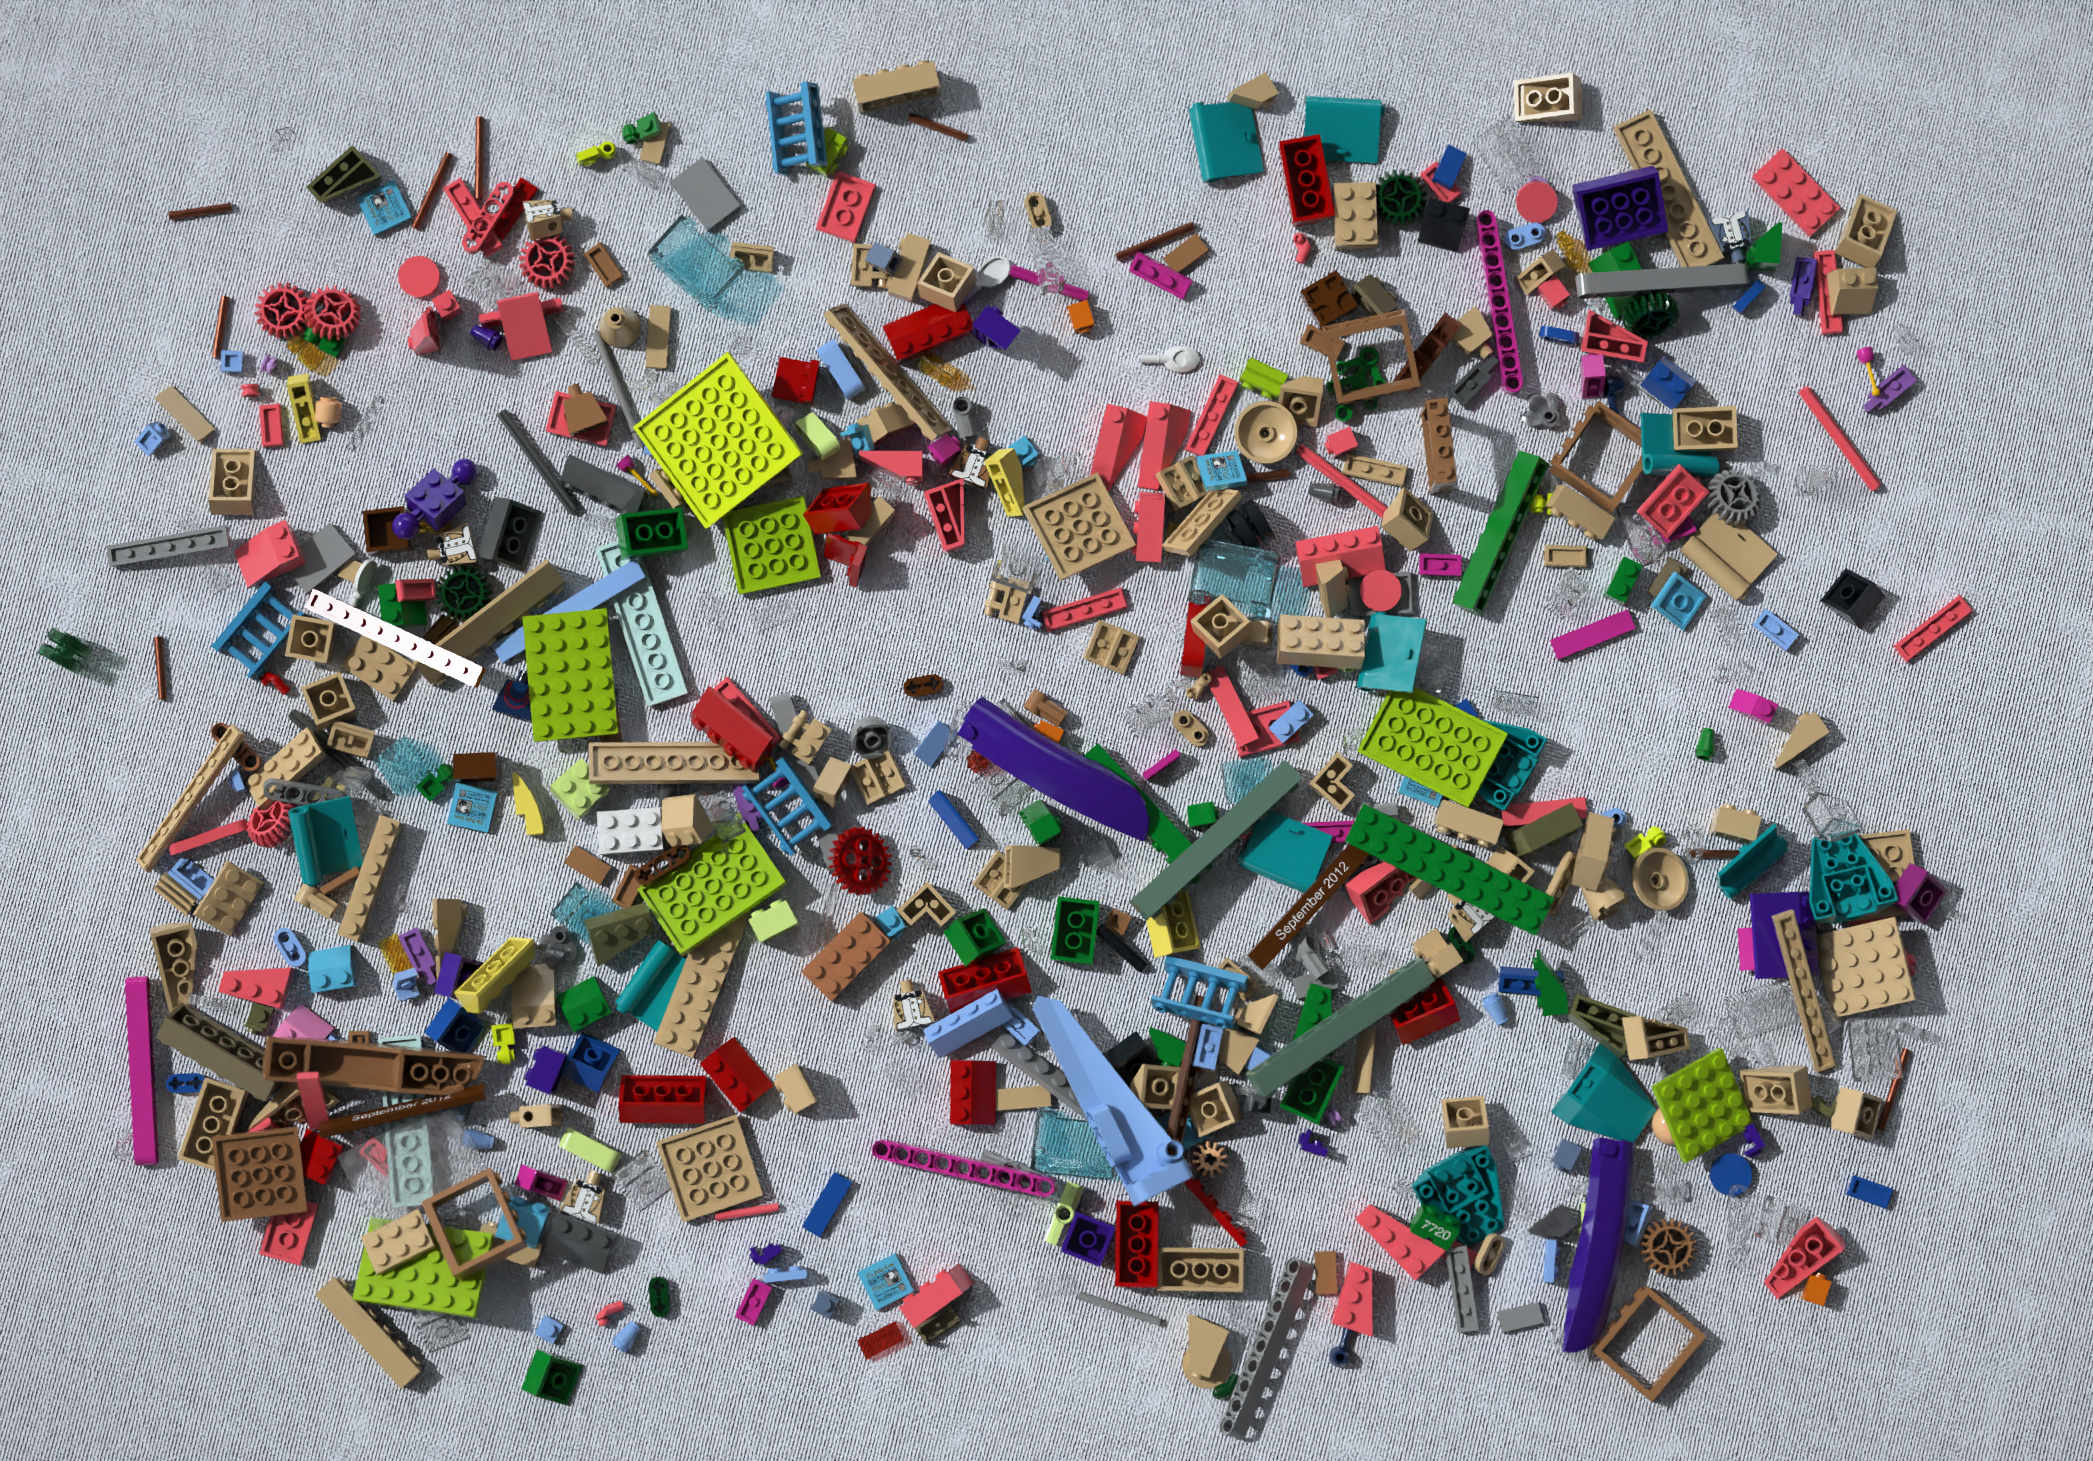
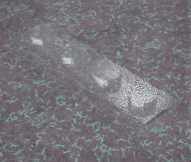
M193 511L174 521L180 533L202 529ZM214 549L191 553L214 595L233 585Z

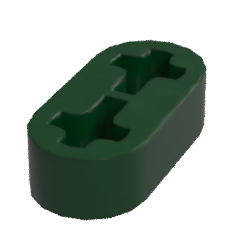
M1454 926L1448 931V940L1450 944H1453L1459 955L1462 954L1461 946H1464L1466 952L1470 951L1469 960L1466 961L1462 958L1463 962L1460 963L1464 965L1469 964L1475 958V951L1470 940L1465 942L1460 937L1462 944L1459 945L1457 938H1452L1456 929Z
M660 1276L654 1277L649 1282L650 1309L657 1317L666 1316L670 1311L669 1285L667 1280ZM656 1280H660L662 1284L664 1283V1288H661V1295L659 1296L657 1289H653V1284H656ZM658 1298H661L662 1305H666V1309L663 1310L662 1314L659 1313V1310H655V1306L658 1305Z

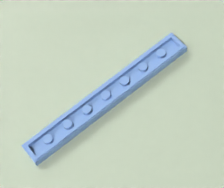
M633 559L544 614L593 610L645 579L646 575L637 559ZM523 626L492 644L502 663L525 651Z

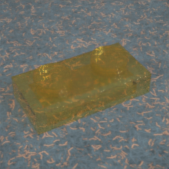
M397 933L377 942L393 976L395 973L413 968Z

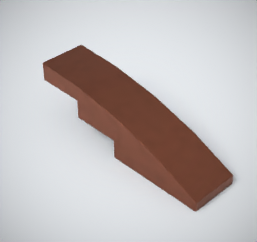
M1446 312L1414 351L1419 381L1462 326V324ZM1409 360L1392 382L1412 378Z

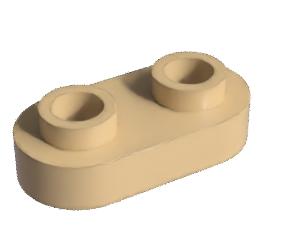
M1039 192L1029 193L1025 197L1024 206L1031 227L1037 233H1045L1052 225L1046 201ZM1034 200L1039 203L1036 207L1031 205V202ZM1039 220L1045 221V225L1039 226L1037 222Z
M1181 710L1174 715V727L1191 745L1201 747L1207 743L1209 738L1207 729L1189 711ZM1181 717H1186L1188 722L1186 724H1181L1179 719ZM1196 732H1200L1202 734V738L1196 739L1194 737V734Z
M1491 1233L1485 1238L1474 1262V1268L1478 1273L1489 1275L1494 1271L1505 1247V1240L1502 1236Z

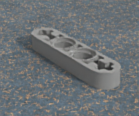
M276 778L267 779L263 784V793L268 799L300 805L324 801L325 793L327 794L326 801L334 799L335 796L339 798L345 797L344 793L338 789ZM272 785H276L277 790H274L273 793H270L268 788H271ZM282 786H285L284 795L281 794ZM291 788H297L300 793L296 797H291L288 795V791ZM311 792H319L320 798L316 801L310 800L309 794Z

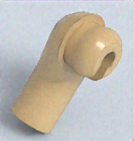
M1204 673L1192 687L1187 688L1186 696L1194 700L1200 698L1205 687L1211 682V676L1208 673Z

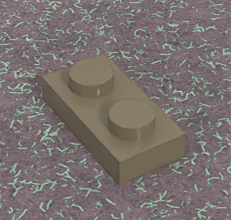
M1669 557L1646 592L1656 598L1671 574L1677 572L1683 576L1687 567Z

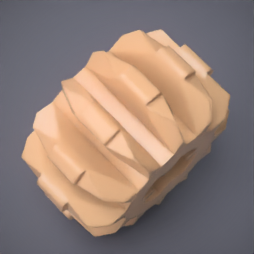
M1208 1141L1205 1144L1206 1150L1201 1145H1198V1149L1202 1152L1201 1154L1193 1152V1155L1199 1157V1160H1192V1164L1200 1163V1166L1195 1169L1196 1172L1204 1168L1202 1176L1205 1177L1207 1171L1210 1170V1176L1213 1178L1215 1177L1214 1169L1219 1174H1222V1170L1218 1167L1219 1165L1227 1167V1164L1221 1162V1159H1228V1155L1220 1156V1153L1225 1150L1224 1147L1216 1151L1218 1143L1215 1142L1213 1148L1210 1149ZM1208 1153H1211L1212 1157H1216V1162L1213 1161L1214 1165L1209 1166L1208 1162H1204V1157L1207 1158L1206 1155Z

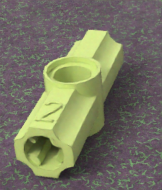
M1069 1181L1066 1182L1044 1241L1062 1247L1084 1187ZM1061 1208L1069 1209L1071 1213L1069 1219L1061 1220L1058 1217V1211Z

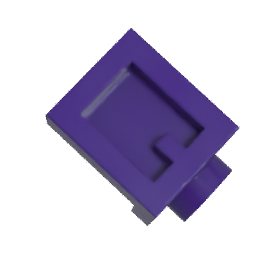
M1753 1123L1744 1127L1745 1132L1742 1133L1746 1142L1753 1145L1743 1151L1744 1156L1750 1155L1751 1158L1762 1152L1761 1148L1765 1146Z
M1306 1129L1305 1133L1301 1132L1298 1144L1301 1145L1300 1150L1326 1157L1328 1149L1324 1148V1143L1312 1140V1143H1308L1312 1130Z
M771 1243L762 1250L764 1254L760 1255L757 1249L752 1246L749 1248L752 1252L749 1256L756 1265L760 1263L761 1266H764L784 1250L778 1243L776 1245Z

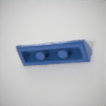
M938 790L928 802L964 848L969 849L979 841V838L943 792Z
M1501 966L1498 992L1541 996L1540 990H1536L1535 977H1539L1538 970ZM1555 971L1564 983V973L1562 971Z

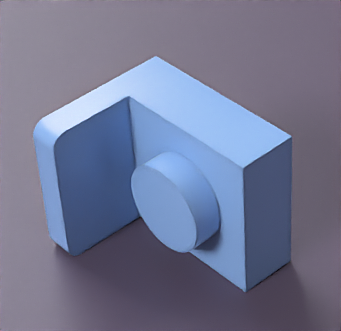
M156 421L148 424L134 442L147 456H151L163 441L169 439L172 434L163 423Z
M1036 596L1032 598L1022 616V620L1025 621L1024 625L1032 630H1035V628L1041 629L1042 623L1032 618L1033 615L1037 617L1043 607L1040 605L1042 599Z
M415 968L398 972L394 975L392 985L399 1002L419 996L416 986L418 974Z

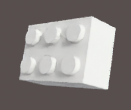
M662 808L597 812L599 854L605 856L665 851L664 834L661 830Z

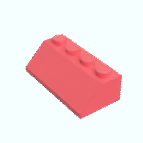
M1378 526L1295 541V551L1303 588L1318 585L1315 566L1318 563L1340 560L1342 567L1347 568L1348 579L1346 580L1363 577L1376 570H1386Z

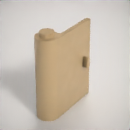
M1717 513L1711 515L1679 550L1735 601L1738 598L1742 601L1749 594L1750 591L1747 588L1778 555L1745 524L1739 522L1737 525H1734L1732 521L1726 524L1724 518L1719 520Z

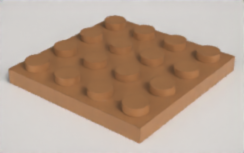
M298 1126L212 1136L221 1222L307 1212Z

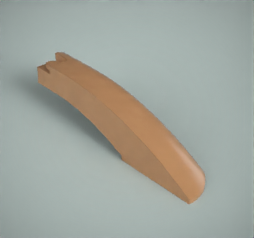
M266 1036L265 1056H263V1079L267 1081L297 1082V1073L319 1072L321 1084L376 1089L399 1093L450 1095L465 1089L467 1085L477 1078L483 1067L485 1055L356 1041Z

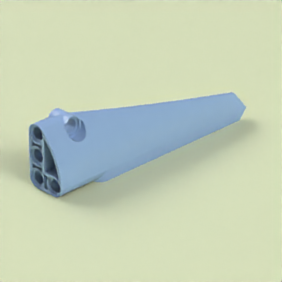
M1038 996L1032 1009L1107 1161L1112 1167H1115L1133 1205L1136 1206L1194 1177L1182 1155V1145L1167 1135L1088 1037L1062 1001ZM1168 1147L1174 1150V1157L1168 1154Z

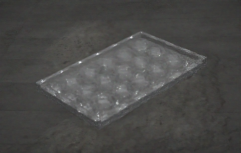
M457 1106L419 1115L337 1156L374 1232L424 1209L422 1201L487 1169Z

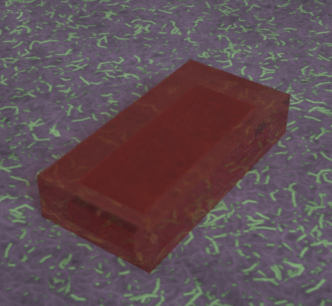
M896 1321L858 1339L857 1342L865 1358L868 1359L904 1341V1337Z

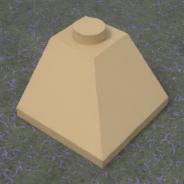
M1302 376L1281 385L1278 404L1289 410L1296 424L1317 427L1324 379Z
M1274 994L1246 1004L1244 1008L1239 1007L1234 1018L1238 1020L1236 1025L1260 1035L1279 996Z

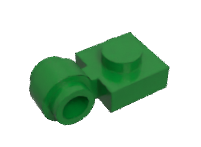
M654 112L636 120L637 127L634 124H627L622 130L623 140L628 145L637 143L639 138L646 141L662 133L658 115Z
M308 327L303 339L313 345L316 342H320L317 349L336 359L346 342L345 338L340 337V340H337L335 336H332L330 341L326 335L321 339L320 332L314 334L313 328Z
M444 762L436 770L438 773L437 777L430 772L415 786L429 802L445 789L441 781L445 780L448 783L454 778L453 767L450 764L447 765Z

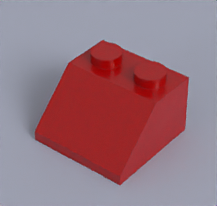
M307 1128L300 1143L303 1175L323 1185H328L346 1146L328 1137L320 1138L319 1133Z

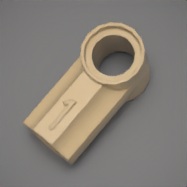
M303 884L294 900L330 920L339 904L320 893L321 891L316 887H309L307 884Z

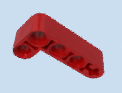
M1190 591L1180 676L1200 678L1202 675L1205 643L1193 632L1191 620L1210 604L1211 593Z

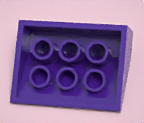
M1654 166L1572 185L1575 206L1587 251L1668 232L1659 172Z
M1809 891L1750 894L1755 979L1789 978L1772 916L1791 909L1796 916L1812 977L1819 976L1816 922L1809 904Z

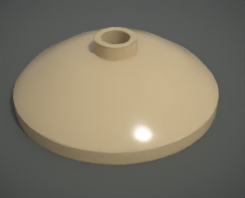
M1259 401L1249 405L1241 412L1235 424L1234 437L1237 447L1245 457L1256 463L1271 464L1282 460L1291 452L1297 439V425L1289 410L1281 404L1272 401ZM1262 431H1268L1269 436L1267 438L1262 437Z
M1652 848L1643 852L1634 864L1632 871L1633 887L1639 899L1646 906L1657 911H1667L1677 907L1685 899L1689 887L1688 873L1684 863L1674 852L1665 848Z

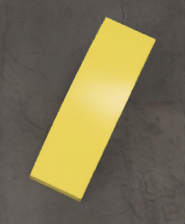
M512 773L516 815L525 816L528 836L545 835L543 817L533 793L518 773Z

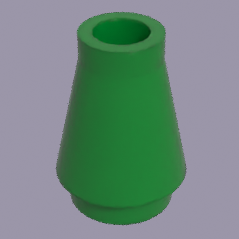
M1710 728L1702 729V734L1694 751L1697 759L1711 761L1713 756H1715V730Z

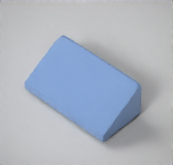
M938 720L914 752V756L929 767H932L956 733Z

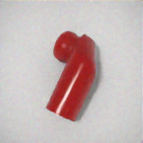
M271 672L264 673V676L260 678L265 687L272 683L282 695H285L291 689L280 676Z

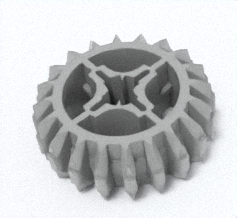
M1734 469L1729 472L1724 470L1716 474L1714 479L1709 482L1707 490L1710 492L1705 500L1710 501L1708 508L1714 509L1712 515L1717 513L1719 520L1724 518L1726 524L1731 521L1734 525H1737L1739 522L1744 524L1752 520L1754 515L1759 512V507L1762 504V501H1760L1762 494L1758 493L1760 486L1754 485L1755 480L1748 479L1749 474L1743 476L1742 470L1737 473Z

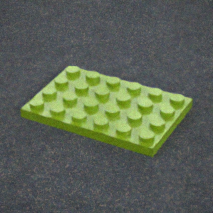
M607 608L523 616L534 743L619 734Z
M1414 687L1413 693L1388 692L1357 752L1461 806L1470 808L1502 749L1508 733Z
M742 817L691 851L692 859L688 864L649 887L640 886L637 888L682 957L787 885Z
M371 1217L368 1233L394 1220ZM427 1225L436 1248L380 1276L375 1273L364 1246L352 1299L357 1302L477 1318L488 1267L458 1281L451 1273L432 1226ZM445 1227L461 1265L492 1249L494 1240L492 1233Z

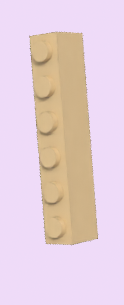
M382 815L379 816L337 935L361 943L403 826L402 822Z
M333 1277L315 1296L401 1389L404 1388L423 1371L420 1368L421 1362L414 1355L410 1357L407 1354V1347L400 1340L396 1342L391 1336L393 1332L387 1325L384 1324L382 1326L377 1321L379 1317L371 1308L367 1310L362 1305L364 1302H357L352 1299L353 1294L348 1289L350 1285L345 1279Z

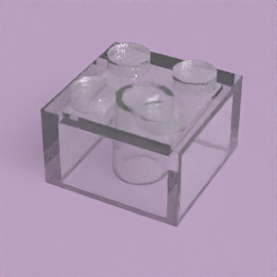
M1277 650L1239 654L1242 698L1285 694L1283 664H1277Z

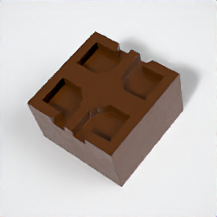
M1337 270L1302 289L1299 294L1321 330L1323 326L1337 322L1357 310L1358 307Z
M405 506L362 511L366 551L370 556L412 551L411 539L404 540L397 537L392 529L395 517L401 513H408V509Z
M496 752L453 754L454 780L459 783L501 781L500 755Z

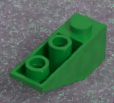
M1536 950L1537 957L1533 958L1534 971L1538 970L1539 977H1535L1536 990H1540L1541 996H1537L1538 1009H1542L1543 1016L1569 1014L1564 983L1541 951Z

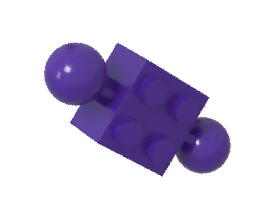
M459 459L453 464L452 476L448 479L436 469H432L404 495L407 508L411 513H401L395 517L392 524L395 535L404 540L415 537L419 531V522L421 520L438 532L467 505L464 491L458 486L472 484L477 479V465L470 459Z

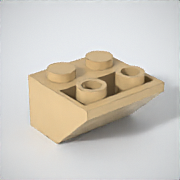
M1501 846L1496 849L1485 863L1523 883H1526L1534 873L1533 869Z

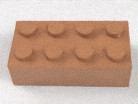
M860 911L801 972L833 1002L877 958L891 941Z

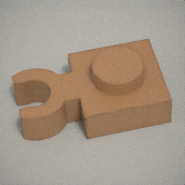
M1112 907L1105 925L1114 934L1124 935L1132 915Z

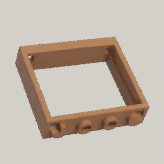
M1404 309L1322 327L1338 404L1348 405L1358 399L1371 400L1381 394L1390 396L1400 390L1406 392L1413 391L1416 387L1420 386ZM1401 324L1412 378L1342 393L1331 339Z
M1447 398L1430 399L1425 401L1420 412L1429 493H1448L1452 491L1457 482ZM1425 415H1428L1427 421H1425Z
M1597 401L1594 407L1589 405L1583 414L1586 416L1583 422L1579 420L1573 428L1574 436L1572 438L1568 436L1561 445L1564 448L1562 453L1554 455L1550 461L1553 466L1549 472L1612 514L1642 471V455L1612 499L1561 465L1595 416L1642 448L1641 430L1600 401Z
M491 1168L421 1202L451 1273L458 1281L528 1247L525 1241L527 1239L526 1232L517 1223L520 1218L516 1210L511 1209L509 1205L512 1202L507 1190L503 1191L502 1189L503 1179L500 1177L499 1172L495 1173ZM489 1181L514 1239L461 1265L436 1207Z
M1644 1286L1643 1288L1639 1287L1633 1293L1632 1297L1634 1299L1630 1304L1625 1303L1618 1312L1621 1315L1616 1321L1612 1319L1605 1327L1606 1333L1602 1337L1600 1336L1592 1345L1591 1352L1652 1402L1707 1336L1648 1286ZM1647 1296L1693 1334L1648 1390L1602 1352Z

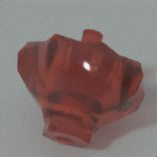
M971 750L970 755L966 757L967 768L971 769L973 773L985 772L986 767L990 764L987 758L975 750Z

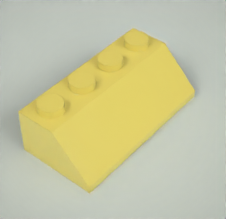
M510 937L454 992L467 1012H483L492 999L501 995V990L514 982L516 976L529 967L530 962L535 958V941L529 938Z

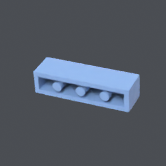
M996 989L925 1028L924 1033L928 1044L940 1059L1007 1022L1013 1016L1007 1002Z

